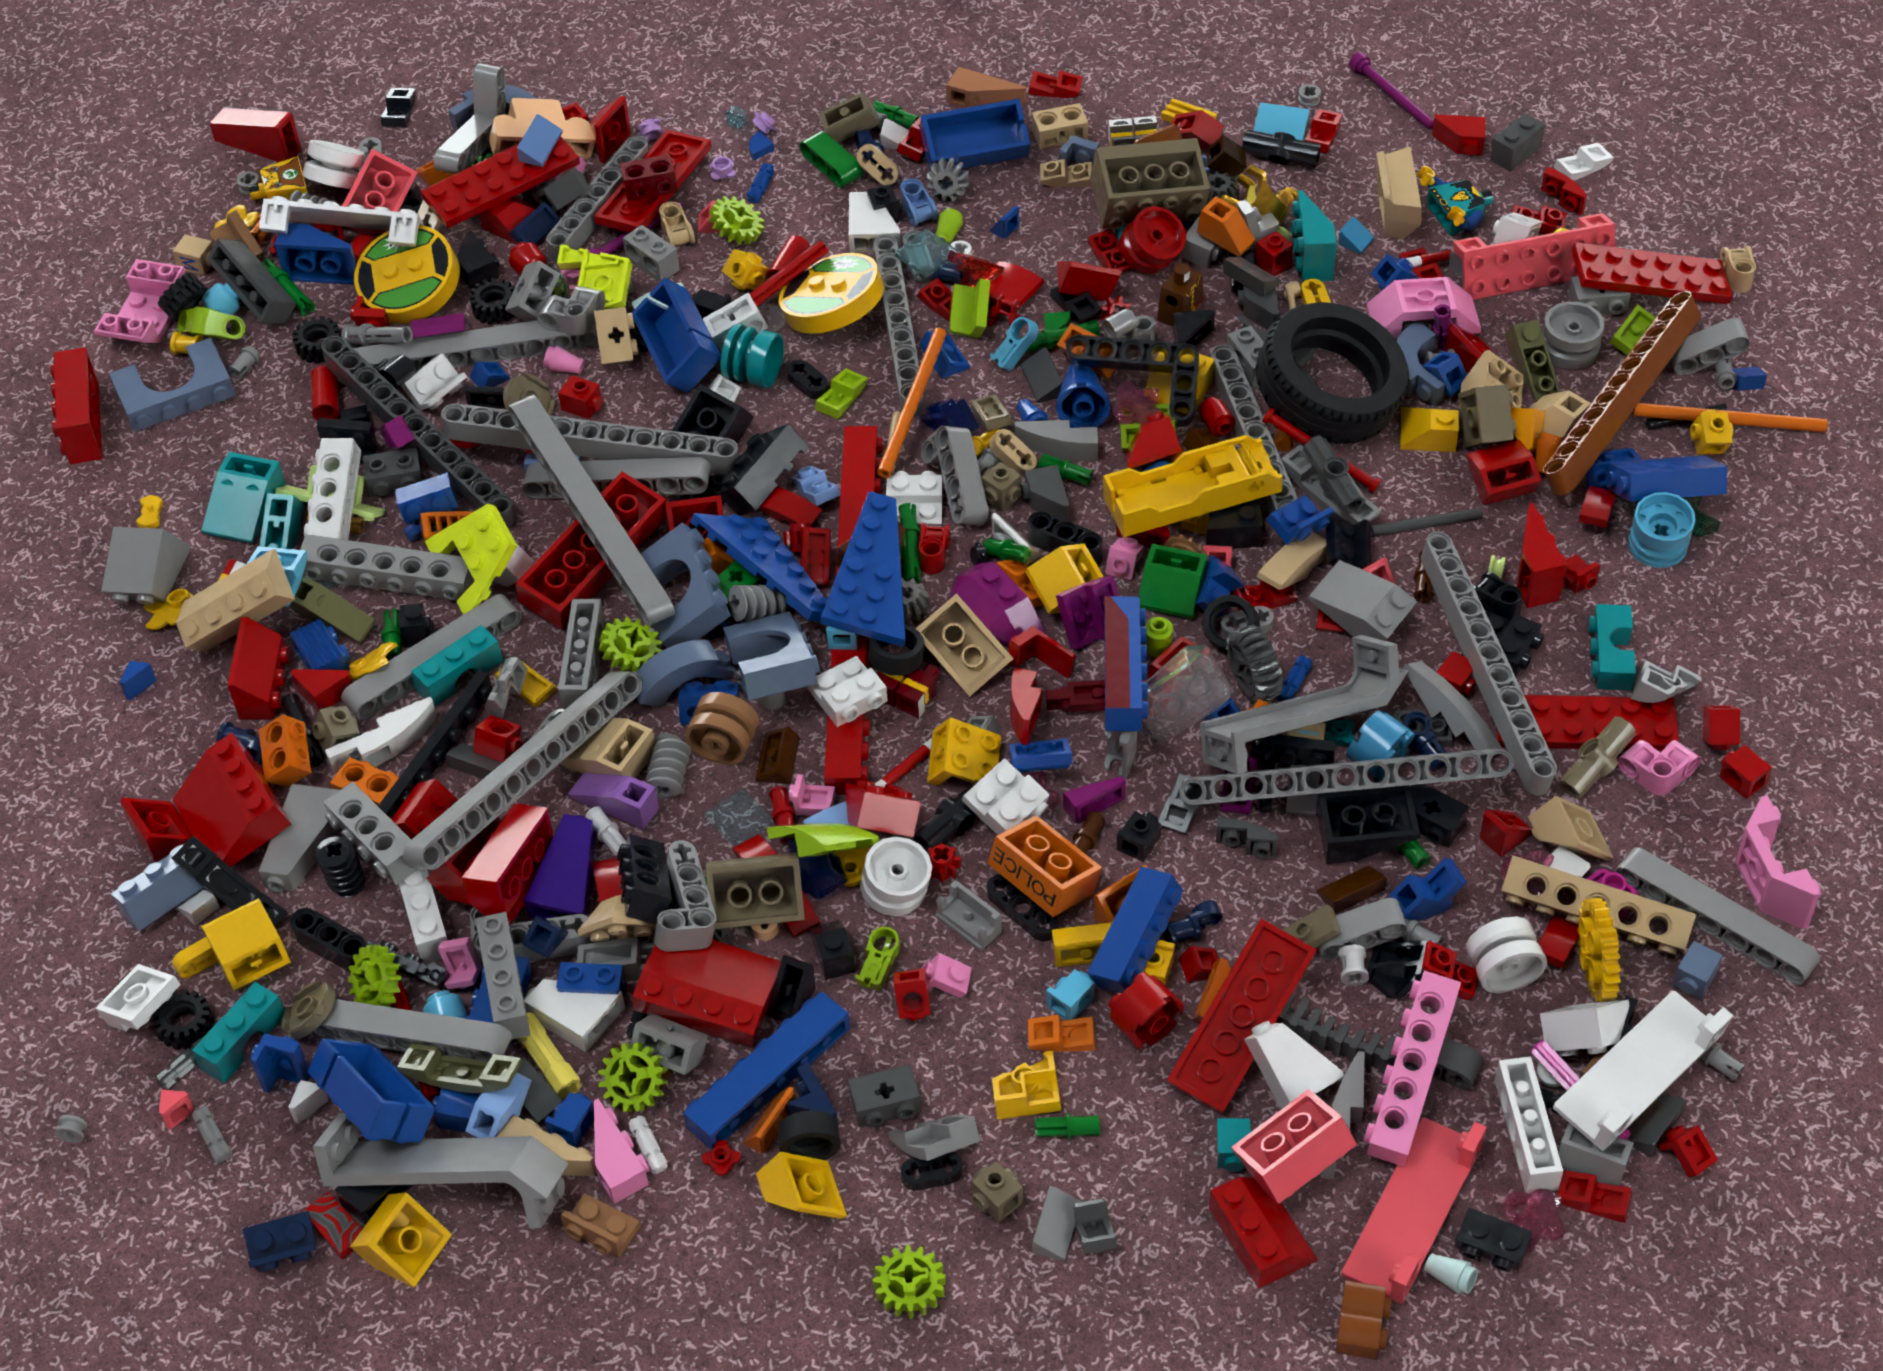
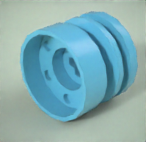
M1658 492L1645 496L1637 504L1628 538L1629 550L1635 559L1651 567L1668 568L1678 564L1686 556L1696 521L1694 510L1688 501L1679 495Z

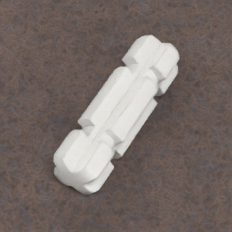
M637 1116L629 1121V1128L636 1138V1142L645 1160L648 1162L651 1172L658 1174L665 1171L668 1167L667 1161L663 1153H661L660 1147L651 1129H649L645 1117Z

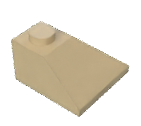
M1555 795L1528 816L1533 826L1532 833L1539 842L1547 843L1556 848L1558 846L1565 847L1574 853L1604 861H1612L1614 859L1591 811Z

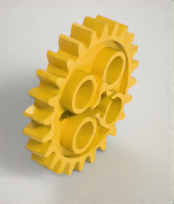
M1602 898L1583 899L1581 908H1579V928H1577L1580 936L1578 941L1580 946V965L1582 970L1585 971V980L1588 981V990L1591 991L1592 998L1599 1002L1612 1001L1614 998H1617V992H1619L1618 983H1621L1619 977L1621 968L1618 963V959H1620L1618 953V934L1613 927V917H1610V909L1606 907V901H1603Z

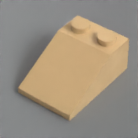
M957 593L916 628L924 638V647L969 697L1013 660V657Z

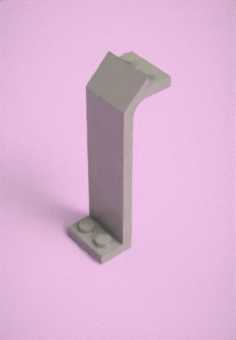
M1364 635L1352 637L1354 672L1351 679L1345 685L1200 722L1203 763L1235 774L1247 772L1248 758L1245 742L1387 705L1409 671L1399 668L1398 644Z
M339 1113L313 1145L323 1187L506 1183L513 1186L520 1193L529 1228H542L549 1215L552 1214L559 1199L564 1195L565 1183L561 1176L569 1163L533 1136L422 1139L421 1143L407 1141L405 1144L392 1140L358 1141V1129L354 1123L346 1118L345 1113Z

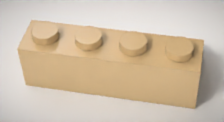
M272 549L183 602L176 624L185 648L206 652L238 634L241 617H248L258 622L295 600L277 550Z

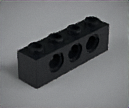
M629 834L626 844L621 843L617 854V861L620 862L618 875L622 876L619 888L623 889L621 903L625 905V915L627 917L656 924L659 913L667 910L671 901L665 846L662 842Z

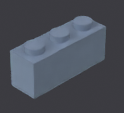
M183 845L175 847L165 858L148 865L144 872L131 880L123 882L117 890L111 893L125 920L137 931H141L204 888L172 860V857Z

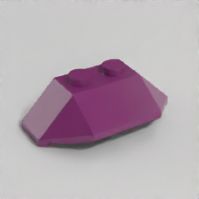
M995 562L978 563L956 576L950 598L957 593L1000 644L1008 645L1013 636L1021 634L1032 626L1046 634L1029 597Z

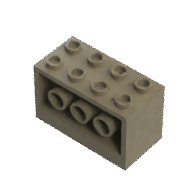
M1197 138L1096 148L1090 181L1102 229H1119L1125 223H1131L1143 209L1153 206L1171 211L1180 221L1192 222L1197 220L1201 210L1206 206L1210 185Z

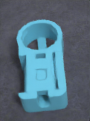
M1025 317L1016 318L1012 322L1010 328L1005 333L1007 335L1005 340L994 354H990L991 359L998 362L997 365L1007 371H1011L1038 336L1037 324ZM1028 323V332L1025 337L1020 339V330Z

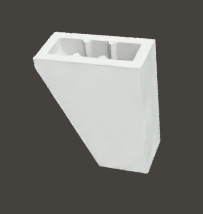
M849 192L848 235L850 253L874 252V240L880 235H891L896 238L898 250L901 251L900 229L887 209L874 210L868 199L867 192Z
M543 979L536 987L528 991L524 1000L526 1012L534 1013L543 1027L584 1052H587L625 1009L621 991L617 995L558 992L556 988L557 980Z
M1265 1021L1252 1028L1254 1034L1244 1039L1280 1108H1284L1308 1089L1316 1094L1344 1076L1341 1069L1284 1023L1270 1024L1269 1021Z

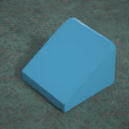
M1352 217L1340 230L1338 245L1362 254L1374 240V236L1356 218Z

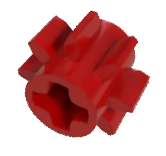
M1117 296L1115 302L1111 297L1105 298L1107 304L1099 307L1103 311V317H1101L1100 321L1112 316L1115 308L1118 307L1119 311L1123 309L1129 310L1128 308L1132 304L1123 303V296Z
M810 522L789 524V531L783 532L784 544L791 545V552H801L802 528L810 527Z
M943 843L933 848L929 847L928 854L932 864L931 878L935 877L941 883L950 877L956 878V869L961 868V857H956V848H950Z

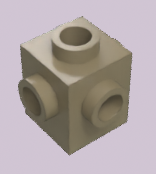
M999 462L982 476L986 501L1000 511L1004 512L1021 497V475L1015 469Z
M347 705L320 709L312 726L315 739L319 740L325 755L326 749L355 738L360 733L357 720L351 715Z
M996 1161L988 1168H981L974 1175L971 1181L972 1201L980 1211L984 1212L986 1210L998 1223L1023 1204V1187L1019 1184L1017 1176L1009 1168L1004 1169Z

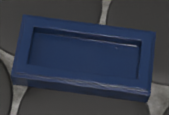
M544 201L517 225L509 235L517 244L520 242L537 244L554 228L560 218Z

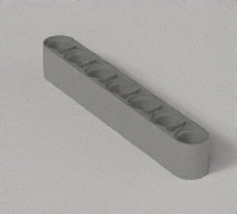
M633 136L627 139L590 183V188L580 195L548 233L546 241L549 257L552 262L557 263L560 245H568L571 249L579 250L598 227V224L595 223V214L623 182L620 163L639 160L647 154L649 147L645 137Z
M702 457L579 461L600 493L623 471L659 495L700 494L707 489L711 471L709 461ZM540 462L528 465L522 485V492L525 496L531 499H563Z
M497 594L392 658L386 665L350 684L342 692L341 700L359 720H366L416 689L411 674L412 669L480 625L495 638L500 637L520 623L522 613L504 595Z
M1632 848L1615 869V872L1621 874L1626 879V882L1641 895L1648 899L1697 914L1694 926L1795 985L1803 984L1820 962L1819 953L1809 944L1642 848Z
M335 999L329 1015L313 1031L322 1038L326 1036L327 1039L374 1044L378 1048L406 1052L411 1043L438 1046L442 1055L489 1061L493 1054L504 1055L512 1038V1033L507 1028L496 1023Z

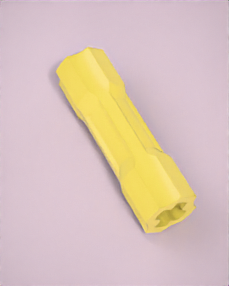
M528 1012L527 1018L531 1035L517 1038V1040L528 1051L545 1076L549 1086L561 1100H564L569 1092L575 1094L582 1087L580 1079L547 1036L545 1028L535 1014Z

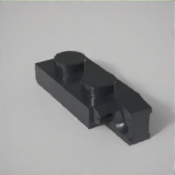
M1276 734L1275 738L1252 740L1251 757L1261 761L1274 760L1275 762H1282L1288 765L1310 766L1334 763L1336 743H1334L1335 741Z
M369 940L366 946L381 945V947H389L388 953L395 954L393 963L400 965L398 971L440 990L450 974L435 962L425 965L423 959L410 952H407L406 956L397 953L398 948L387 941L382 940L378 944Z

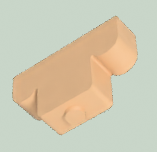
M512 98L508 115H498L493 119L489 138L493 155L519 144L538 114L562 129L561 137L579 157L588 159L592 156L595 137L590 123L579 117L565 120L561 104L558 100Z

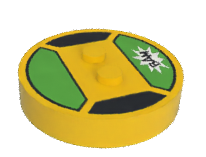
M423 225L418 227L416 247L389 244V231L378 236L363 251L354 272L355 289L359 296H363L367 308L385 309L390 323L408 324L413 320L425 319L441 309L453 295L460 276L458 258L446 238L435 229Z
M860 253L837 254L818 260L784 286L779 295V305L788 325L795 331L809 334L824 333L847 326L871 311L880 301L884 293L885 284L876 262L871 257Z

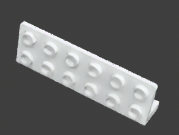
M273 196L272 199L263 198L259 229L262 232L287 234L289 221L385 230L389 231V244L416 247L419 225H425L419 215L409 209H401L400 212H394L386 207L365 209L364 206L358 204H350L349 207H345L330 201H325L323 204H315L308 199H298L295 202L288 201L284 197Z
M1671 991L1555 1102L1553 1109L1600 1150L1604 1151L1723 1035L1734 1015L1723 1007L1716 1015L1713 1016L1709 1013L1705 1016L1676 991Z

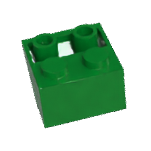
M1152 544L1144 566L1139 592L1140 608L1193 619L1197 608L1195 603L1206 569L1208 555Z

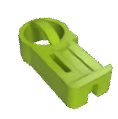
M883 926L875 929L870 934L865 949L867 958L860 975L855 974L858 985L877 991L883 989L894 960L901 948L898 933L894 929ZM886 936L882 951L875 949V941L880 937ZM892 939H894L895 945L893 948L889 950L892 943Z

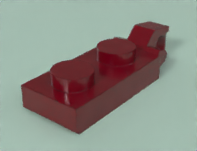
M1105 680L1067 682V686L1060 687L1058 690H1046L1047 710H1062L1063 712L1105 710Z

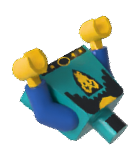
M1425 165L1417 173V177L1421 178V185L1424 187L1428 186L1429 188L1427 207L1449 236L1463 230L1472 232L1484 220L1485 206L1493 203V195L1489 189L1478 192L1471 182L1467 180L1454 183L1443 182L1435 176L1434 170Z

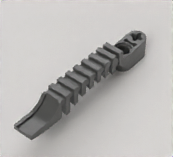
M1291 995L1276 1023H1284L1308 1044L1316 1045L1317 1049L1323 1052L1326 1049L1330 1050L1332 1055L1337 1057L1343 1055L1347 1057L1348 1061L1352 1062L1357 1052L1363 1051L1365 1052L1364 1067L1368 1069L1371 1066L1378 1069L1377 1072L1382 1074L1385 1073L1387 1064L1394 1066L1397 1056L1391 1055L1396 1036L1391 1035L1385 1048L1379 1046L1382 1035L1375 1032L1369 1044L1363 1041L1366 1031L1358 1028L1354 1038L1349 1037L1350 1026L1343 1023L1339 1032L1334 1031L1336 1019L1331 1016L1327 1018L1322 1027L1320 1022L1323 1010L1315 1007L1309 1020L1306 1021L1309 1015L1308 1009L1310 999L1303 997L1295 1013L1291 1015L1293 1008H1290L1295 998L1294 995ZM1445 1037L1433 1077L1462 1090H1468L1472 1087L1484 1063V1058L1475 1049ZM1414 1063L1403 1064L1407 1069H1419Z

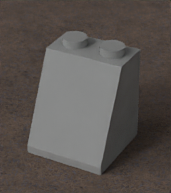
M113 527L101 592L112 597L111 601L121 604H128L129 600H136V602L145 605H153L154 601L165 602L190 552L191 546L164 529Z

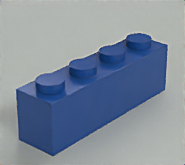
M1140 867L1087 971L1099 988L1115 993H1123L1132 985L1134 978L1143 972L1147 961L1152 958L1155 946L1161 934L1166 930L1168 920L1182 897L1183 889L1172 874Z

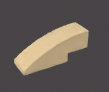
M1313 532L1302 542L1296 540L1288 545L1286 544L1261 568L1257 578L1278 590L1308 578L1311 568L1326 560V539Z

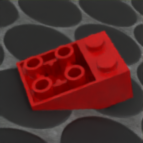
M1533 502L1529 503L1516 585L1522 592V600L1526 608L1559 601L1561 589L1564 588V574L1568 569L1565 555L1560 554L1553 533H1549L1543 514L1541 512L1538 513Z

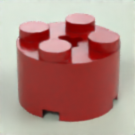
M1146 972L1138 974L1132 981V985L1123 993L1114 995L1108 1004L1111 1008V1022L1138 1049H1144L1142 1044L1146 1042L1153 1046L1166 1037L1177 1024L1174 1020L1177 1012L1182 1015L1184 1010L1183 1003L1156 976H1149Z

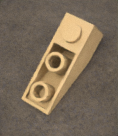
M513 1115L497 1135V1137L533 1136L569 1163L563 1175L595 1176L597 1173L594 1157L588 1150L583 1147L575 1148L569 1145L557 1133L549 1134L543 1131L531 1119L526 1118L523 1120Z

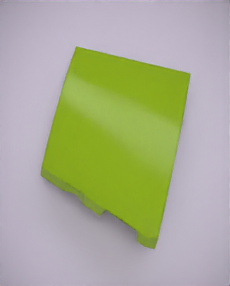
M809 823L766 827L769 840L795 838L799 858L815 857L842 850L861 849L873 846L880 841L879 836L867 830L840 823Z

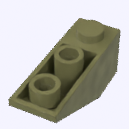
M1539 319L1514 324L1505 333V339L1511 358L1518 371L1524 375L1523 380L1534 400L1538 401L1544 395L1560 392Z
M305 576L302 577L294 596L295 600L290 604L295 613L314 622L317 619H321L326 627L331 625L335 632L358 643L363 641L376 622L373 617L323 585Z

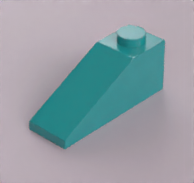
M267 493L260 547L294 549L301 528L304 503L294 495Z

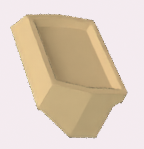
M1411 146L1385 154L1384 151L1376 153L1378 198L1384 233L1387 237L1405 239L1421 225L1422 206Z

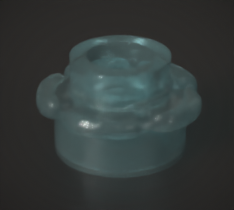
M731 106L729 111H725L724 116L727 118L726 123L729 126L737 129L740 125L746 126L748 114L742 108Z

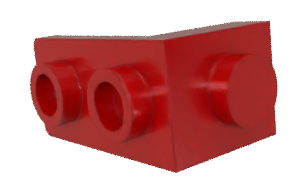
M1034 626L1019 635L1013 636L1009 641L1008 653L1013 657L1009 664L1014 668L1034 656L1066 678L1073 675L1076 654Z

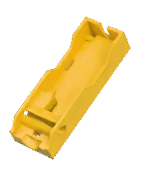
M1243 435L1183 452L1173 463L1143 472L1127 468L1103 475V498L1124 538L1282 492L1283 477L1281 474H1278L1277 470L1273 469L1269 454L1263 447V440ZM1240 444L1241 448L1236 450L1234 445Z

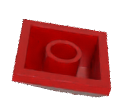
M620 96L604 106L590 121L595 137L594 145L599 161L603 164L631 135L625 96Z
M511 197L479 213L481 227L516 245L517 242L509 233L537 207L516 197Z
M1162 411L1147 415V420L1141 422L1124 456L1128 468H1135L1182 452L1168 413L1163 415Z

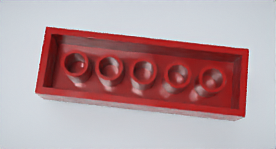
M623 471L601 492L602 497L637 549L667 518L666 498ZM577 519L516 582L518 602L561 630L569 623L572 599H592L613 576Z

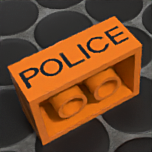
M1037 815L995 836L987 862L988 865L1052 917L1092 896L1102 871V867Z

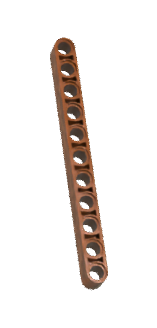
M1680 292L1667 302L1545 464L1543 473L1555 495H1565L1576 488L1699 322L1701 313L1691 292Z

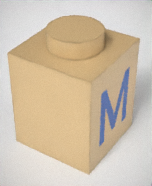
M184 234L172 251L177 266H183L185 271L206 275L209 269L213 267L207 260L213 248L211 240Z

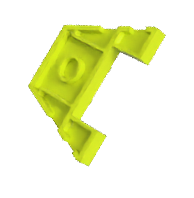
M560 245L557 260L560 270L581 268L578 286L603 291L605 293L603 310L626 306L633 266L629 258L602 252L598 255L589 253L587 249L579 248V250H574L568 245Z
M491 504L484 505L425 541L429 551L449 555L457 547L475 582L456 601L463 615L480 605L482 600L487 601L491 594L489 587L494 578L501 576L517 548V544L497 507Z

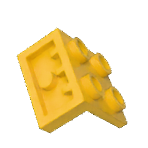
M950 717L933 730L927 783L940 785L951 776L971 783L976 780L980 781L999 763L1001 735Z

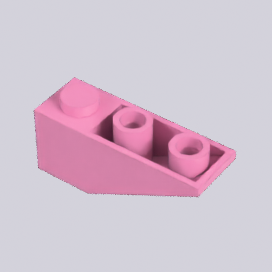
M597 1098L594 1100L595 1167L600 1183L613 1203L616 1204L649 1185L646 1173L650 1169L641 1154L636 1156L631 1149L634 1147V1144L626 1130L620 1132L616 1126L618 1120L610 1107L604 1108Z

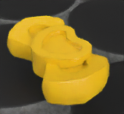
M148 495L140 499L142 515L136 520L139 528H157L160 525L159 514L163 506V500L158 496Z

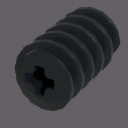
M338 836L323 840L317 846L315 856L328 887L331 891L344 898L354 897L359 894L365 887L366 875L354 845L350 840Z

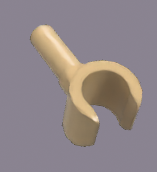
M1298 281L1285 285L1284 297L1286 300L1288 299L1290 309L1296 307L1295 297L1301 296V287Z

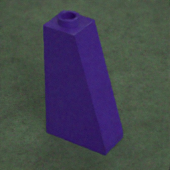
M564 813L524 899L528 917L535 918V916L547 919L574 914L588 916L596 840L592 820L581 815L573 816Z

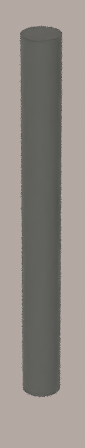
M1479 507L1371 526V533L1373 537L1481 519L1482 510Z

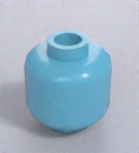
M216 283L202 296L204 308L214 309L221 313L233 315L241 307L239 301L241 298L228 283Z
M449 990L439 991L429 996L426 1000L427 1004L422 1011L464 1018L468 1015L462 998L456 993H450Z

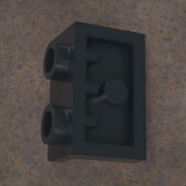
M319 418L316 426L320 440L321 438H353L361 449V464H363L364 455L375 454L378 443L372 422Z
M1333 513L1328 519L1330 524L1326 527L1327 563L1334 567L1341 560L1360 569L1371 565L1370 521L1364 519L1353 525L1348 520Z
M1468 1207L1460 1231L1455 1238V1247L1459 1248V1253L1467 1258L1478 1260L1480 1256L1491 1260V1265L1499 1270L1511 1272V1269L1519 1271L1533 1231Z

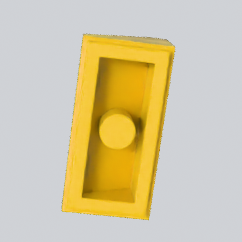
M1112 923L1052 930L1055 967L1092 963Z

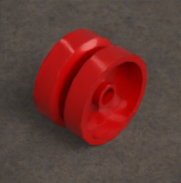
M1156 206L1145 208L1123 230L1120 237V251L1124 260L1133 269L1141 273L1154 274L1166 268L1183 250L1186 243V231L1180 219L1171 211Z

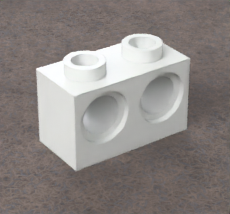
M749 293L703 318L707 329L721 352L726 336L733 325L742 324L746 327H754L757 333L769 328Z

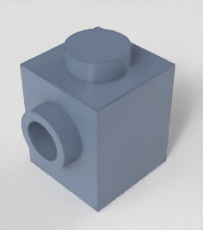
M1693 941L1677 968L1673 986L1679 988L1685 994L1693 995L1702 1000L1718 973L1723 955Z

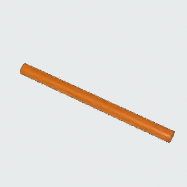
M935 328L877 470V474L883 478H889L947 335L946 331L942 328Z
M1638 403L1632 411V416L1695 421L1700 413L1716 409ZM1716 410L1717 412H1727L1729 422L1732 425L1826 433L1828 427V420L1821 418Z

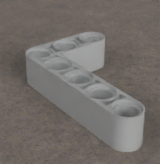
M478 63L475 66L473 72L474 115L437 149L434 157L435 170L457 174L469 168L470 163H474L477 160V156H481L490 147L489 137L493 119L498 115H506L505 70L503 67Z

